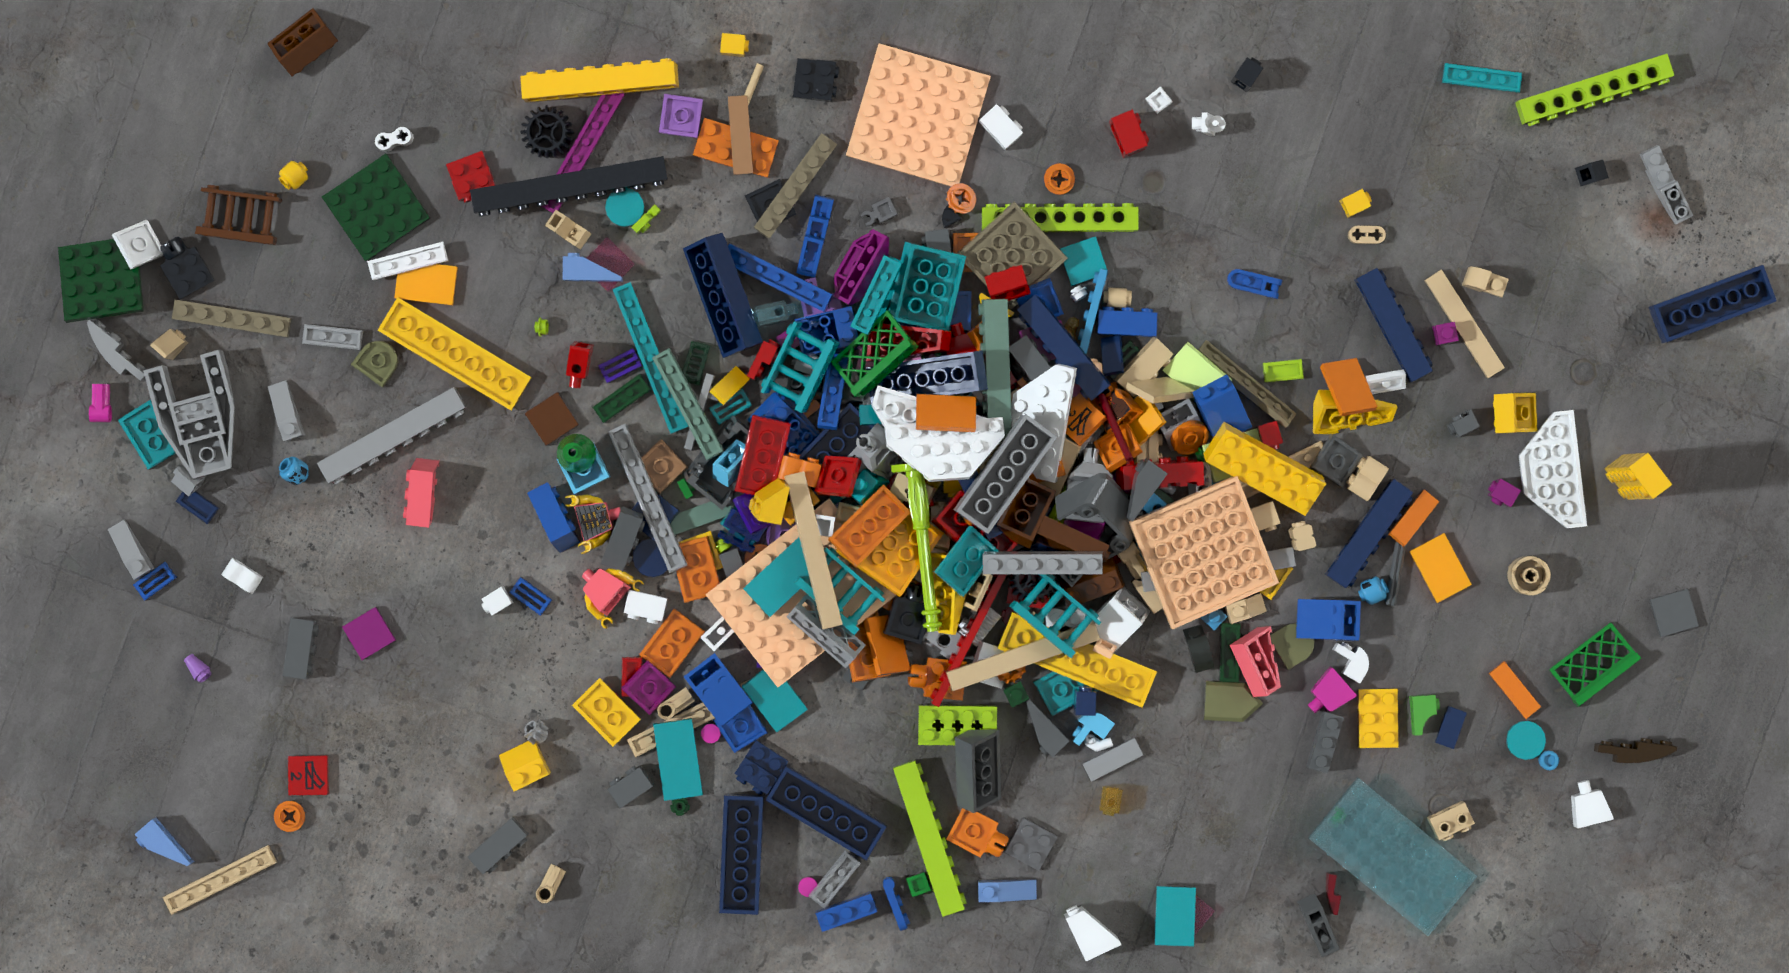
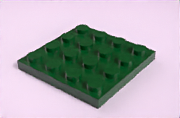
M386 153L322 196V199L365 262L430 219Z
M114 239L58 247L64 321L66 323L144 311L140 266L130 269Z

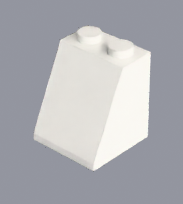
M1125 587L1117 590L1096 612L1099 615L1097 619L1101 621L1100 625L1095 624L1099 638L1116 645L1117 650L1143 624L1150 610Z
M1075 905L1066 910L1067 913L1064 916L1085 961L1121 945L1118 937L1082 906L1077 907Z

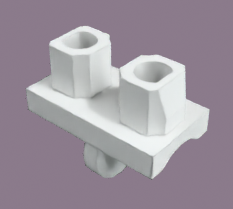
M1208 112L1202 113V117H1192V129L1208 136H1215V132L1223 131L1226 126L1223 117L1213 116Z

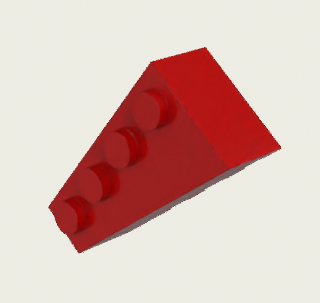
M882 324V330H890L891 324ZM901 326L910 339L919 346L908 357L949 351L951 331ZM877 332L869 334L868 343H876ZM882 332L880 343L889 344L890 333ZM894 333L893 344L898 345L904 338L900 333ZM868 345L867 356L875 357L876 346ZM880 346L879 357H885L888 354V346ZM866 359V361L874 362V359Z
M1177 456V460L1163 457L1159 458V461L1153 462L1167 473V476L1158 488L1168 487V484L1179 487L1188 486V483L1197 486L1204 485V462L1188 459V456ZM1134 460L1116 469V483L1123 490L1132 489L1133 478L1136 472L1135 467L1138 464L1134 463Z

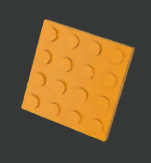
M911 513L857 566V568L899 597L920 569L916 530L913 529ZM931 524L928 529L930 553L944 534ZM838 549L836 550L840 556L849 561Z

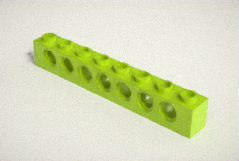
M1664 54L1518 100L1515 104L1522 125L1528 123V126L1540 123L1539 119L1547 118V121L1558 117V113L1565 112L1566 115L1577 111L1576 108L1584 106V109L1595 106V102L1602 100L1603 103L1614 100L1613 96L1618 94L1624 97L1633 94L1632 90L1639 88L1640 91L1651 88L1650 84L1658 82V85L1670 82L1669 78L1673 77L1674 73L1668 54ZM1648 69H1652L1655 72L1654 78L1647 76ZM1629 75L1636 77V84H1631L1628 81ZM1611 80L1617 82V90L1610 88ZM1592 86L1599 89L1598 96H1594L1591 93ZM1573 92L1580 94V102L1573 100ZM1555 98L1561 99V108L1554 105ZM1536 104L1543 106L1544 112L1542 114L1536 112Z
M1092 203L1083 204V207H1075V204H1064V207H1056V204H1044V207H1036V204H1025V207H1021L1043 232L1138 231V207H1134L1133 203H1124L1122 207H1114L1113 203H1105L1103 207H1095V204ZM986 204V207H982V230L996 218L998 213L1003 212L1010 204H1005V207H997V204ZM1097 212L1102 213L1104 216V221L1101 223L1096 222L1093 218ZM1116 212L1121 213L1124 217L1120 223L1115 222L1113 219V214ZM1043 213L1046 217L1045 222L1038 223L1035 220V215ZM1063 213L1065 221L1062 223L1056 222L1054 219L1055 214ZM1082 213L1085 220L1082 223L1076 222L1074 214Z

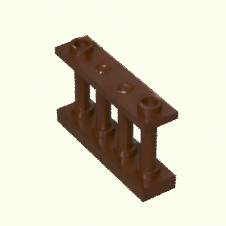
M207 185V188L201 187L202 192L208 193L205 222L202 223V227L196 226L195 234L276 245L277 238L272 236L270 230L274 202L282 203V199L278 198L277 194L265 192V196L219 190V186ZM216 195L228 196L224 226L221 229H215L214 225H212ZM235 197L247 199L243 229L241 228V232L233 231L232 227ZM255 200L266 201L263 230L260 231V234H253V230H251Z

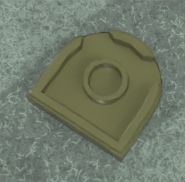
M374 341L362 348L351 365L375 383L384 387L398 366V355L390 344L383 341Z
M1288 624L1270 634L1271 643L1274 644L1275 650L1287 670L1306 660L1314 649V639L1296 638L1297 624Z

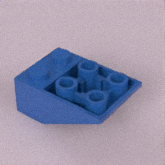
M852 306L794 319L802 323L800 330L823 342L828 339L839 341L840 343L835 354L841 353L859 336L858 330L850 327L855 317ZM799 338L802 353L808 356L821 355L819 348ZM857 345L854 350L862 349L861 345Z
M775 392L752 414L791 423L784 455H788L789 452L800 455L819 435ZM752 415L747 419L749 423H751Z
M1298 599L1296 638L1359 641L1361 601Z
M715 653L684 676L685 680L722 727L753 703Z

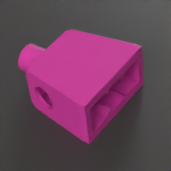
M1329 667L1310 690L1316 698L1308 706L1314 713H1317L1323 706L1328 712H1332L1357 695L1333 667Z

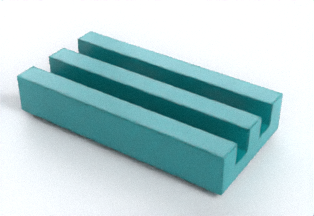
M743 388L727 402L741 394L743 398L717 413L715 409L723 405L720 402L709 408L718 425L752 406ZM746 401V405L730 413L724 418L720 419L718 417L724 414L725 412L729 411L730 409L734 408L735 406L739 405L740 403Z

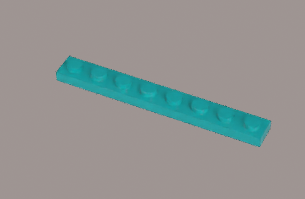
M631 282L614 288L613 292L670 434L689 427L652 357L659 354V351Z

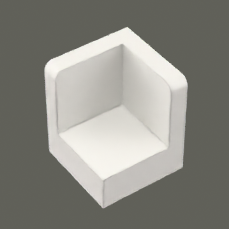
M816 514L820 536L831 537L833 535L835 517Z

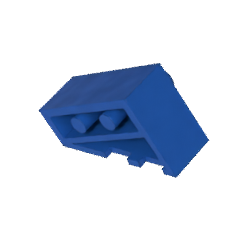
M547 482L527 493L551 544L559 553L580 543L574 531L576 528L572 520H569L566 515L568 511L564 503H560L558 499L560 494L555 486L551 487Z

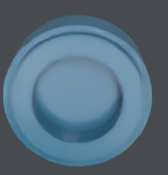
M1544 751L1539 756V765L1545 770H1553L1559 764V757L1553 751Z

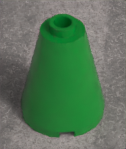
M571 434L559 443L557 458L565 470L573 473L584 472L593 465L596 458V448L587 436ZM572 449L576 450L575 456H571Z

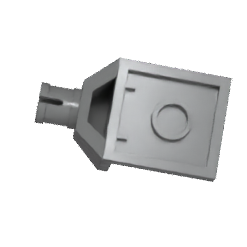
M876 423L868 434L860 435L862 440L857 438V446L852 453L871 472L890 480L895 474L891 471V465L904 464L905 461L897 453L892 452L886 447L885 429L879 423Z
M1083 449V463L1067 477L1066 490L1098 473H1106L1112 478L1109 471L1102 464H1098L1099 449ZM1074 512L1064 518V520L1104 523L1099 514L1090 518H1083L1077 512Z

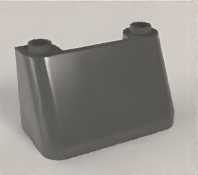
M735 416L729 418L716 433L724 452L736 439L746 444L749 428ZM701 451L686 469L684 477L690 485L721 510L725 506L728 508L734 500L733 495L737 479L729 487L713 478L712 464L724 452L710 460H706Z

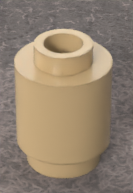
M1108 287V291H1104L1103 303H1107V307L1126 308V306H1131L1132 291L1127 290V288Z

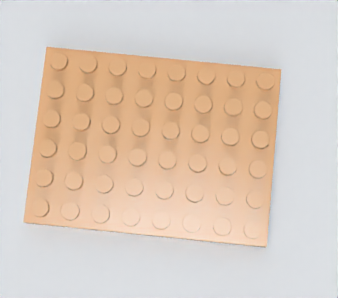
M828 499L816 508L814 512L815 515L835 517L837 508ZM834 522L833 534L843 524ZM796 525L706 594L777 687L781 686L825 651L787 618V615L807 593L800 589L769 617L743 588L799 537ZM821 536L823 548L830 549L832 547L837 550L828 540L830 537ZM839 555L838 558L872 588L877 586L884 593L882 597L886 599L884 602H881L877 598L857 621V625H859L865 618H868L895 597L896 594L863 571L849 566L850 562ZM834 559L828 565L831 579L842 568ZM849 573L834 588L837 602L857 581ZM862 586L843 607L842 614L846 618L849 615L852 616L869 597L871 592ZM806 602L802 604L808 611H812L811 606ZM833 629L834 634L842 637L840 631Z

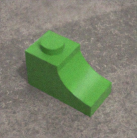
M1434 694L1409 696L1412 735H1423V727L1427 719L1432 715H1437L1440 703L1439 698H1436Z

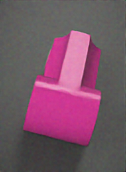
M92 384V405L89 407V421L111 422L110 384Z

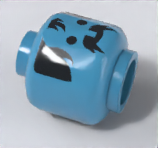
M292 456L285 458L280 463L279 471L282 479L292 485H298L307 480L309 469L308 465L302 460Z
M1376 576L1361 582V590L1358 591L1361 600L1366 601L1370 605L1385 600L1387 593H1389L1384 579Z

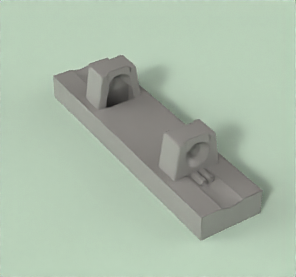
M706 373L698 399L703 411H705L708 399L718 401L709 392L712 389L715 376ZM689 429L684 448L693 450L696 439Z

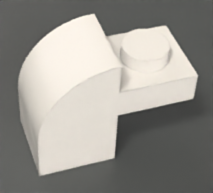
M1344 642L1341 645L1336 643L1332 650L1349 659L1341 673L1357 683H1361L1369 668L1367 654L1358 646L1352 652L1353 647Z

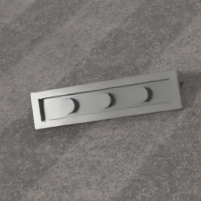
M806 594L787 615V618L842 666L847 668L865 647V644L843 625L823 630L821 621H819L816 602ZM806 602L811 606L812 611H808L802 604ZM833 629L840 631L842 637L834 634ZM848 642L855 644L858 649L854 651L849 647Z

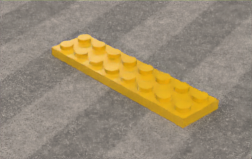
M398 297L377 330L511 411L532 378Z
M1012 612L997 649L1005 652L1045 637L1020 615ZM1091 644L1073 649L1076 653L1072 658L1061 653L1034 663L1143 708L1157 673L1155 670L1115 654L1109 659L1093 651L1094 646Z

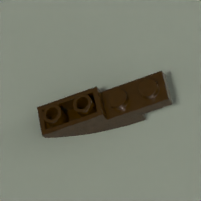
M1641 738L1640 741L1634 740V748H1632V744L1620 743V746H1613V742L1601 740V744L1595 743L1594 751L1613 754L1612 761L1616 763H1642L1668 756L1677 751V746H1673L1671 741L1660 740V744L1652 743L1653 739Z

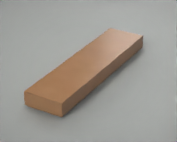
M748 96L728 97L733 174H753Z

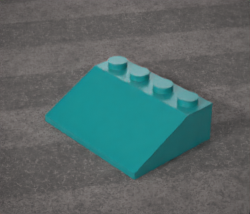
M905 241L900 260L902 266L896 277L889 311L898 322L949 331L966 256Z

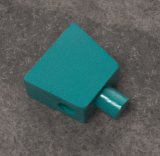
M864 469L856 479L852 497L862 506L883 484L887 486L890 481L871 472L869 469Z

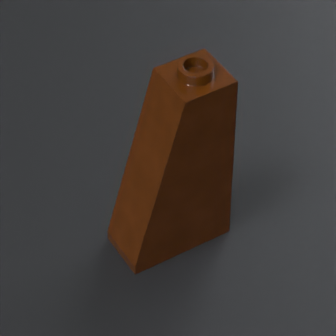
M1047 516L1044 517L1034 540L1059 551H1103V562L1105 563L1111 553L1107 551L1110 545Z

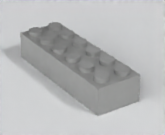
M1022 413L953 510L983 532L989 534L1054 443L1057 436L1027 414Z

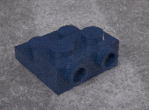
M756 740L734 774L737 775L736 779L742 784L746 785L748 782L753 785L752 790L760 795H763V793L768 794L787 765L788 760Z

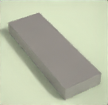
M304 324L302 344L361 350L363 331Z
M1132 738L1083 763V766L1092 782L1143 756V753L1136 739Z
M845 850L809 894V897L825 909L861 862Z

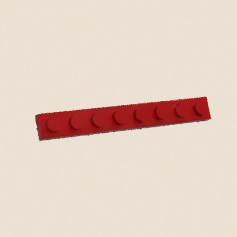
M992 574L995 578L989 584L986 595L976 611V615L967 622L965 628L968 630L965 636H960L956 644L959 646L956 653L952 652L947 663L950 665L947 671L960 667L1007 574ZM945 670L942 671L939 677L940 685L938 688L934 687L929 697L932 699L931 703L937 707L940 706L950 687L946 674L947 671Z

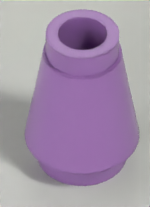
M190 654L184 659L195 681L202 683L211 676L210 667L194 656V654Z

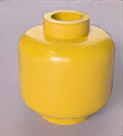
M290 161L279 171L280 177L278 179L288 190L290 188L296 190L307 181L308 175L306 172L308 169L302 162Z

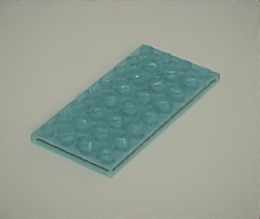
M1358 777L1308 837L1427 936L1431 934L1477 878L1476 874Z

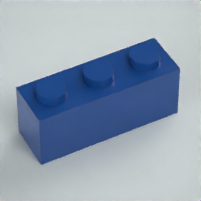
M1102 307V310H1098L1097 334L1156 337L1157 313H1154L1153 309L1142 308L1141 312H1133L1134 308H1122V311H1114V307Z
M870 891L828 906L825 909L817 910L816 916L823 932L877 913L878 909Z

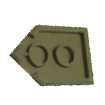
M1206 681L1204 720L1243 722L1263 704L1258 697H1253L1245 683Z

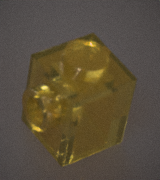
M1102 786L1099 810L1103 811L1102 814L1114 816V813H1119L1122 789Z

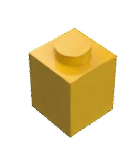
M722 33L721 55L744 57L745 52L749 51V40H746V36Z
M1363 189L1339 200L1347 218L1371 207L1370 202H1372L1367 191L1364 192Z

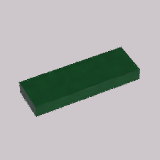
M639 374L592 408L602 422L605 423L652 389L642 375Z
M1221 623L1219 682H1239L1240 667L1230 645L1241 638V624Z

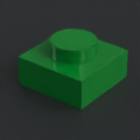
M685 478L677 482L686 499L694 496L693 491H695V488Z
M925 872L906 878L912 897L931 891Z

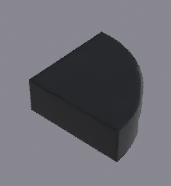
M949 204L944 209L942 215L944 229L962 219L959 213H954L952 208H948Z

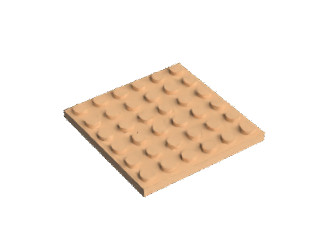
M879 43L846 156L950 187L960 183L991 76Z
M1232 476L1134 519L1133 522L1129 521L1171 629H1175L1279 583L1238 476Z

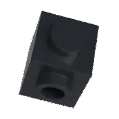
M1604 160L1591 162L1575 168L1580 187L1609 178Z

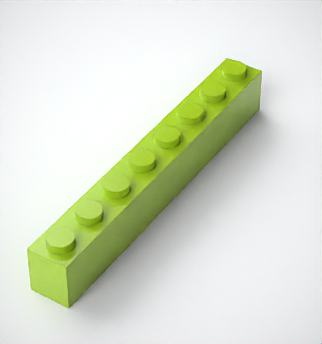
M912 760L894 766L893 770L942 917L965 910L964 904H967L964 893H959L957 886L961 884L958 875H953L951 867H954L951 855L947 856L945 849L948 848L945 837L941 838L939 830H942L939 818L935 819L933 812L936 811L933 800L929 801L927 793H930L927 782H922L920 776L924 774L921 764H916V761Z

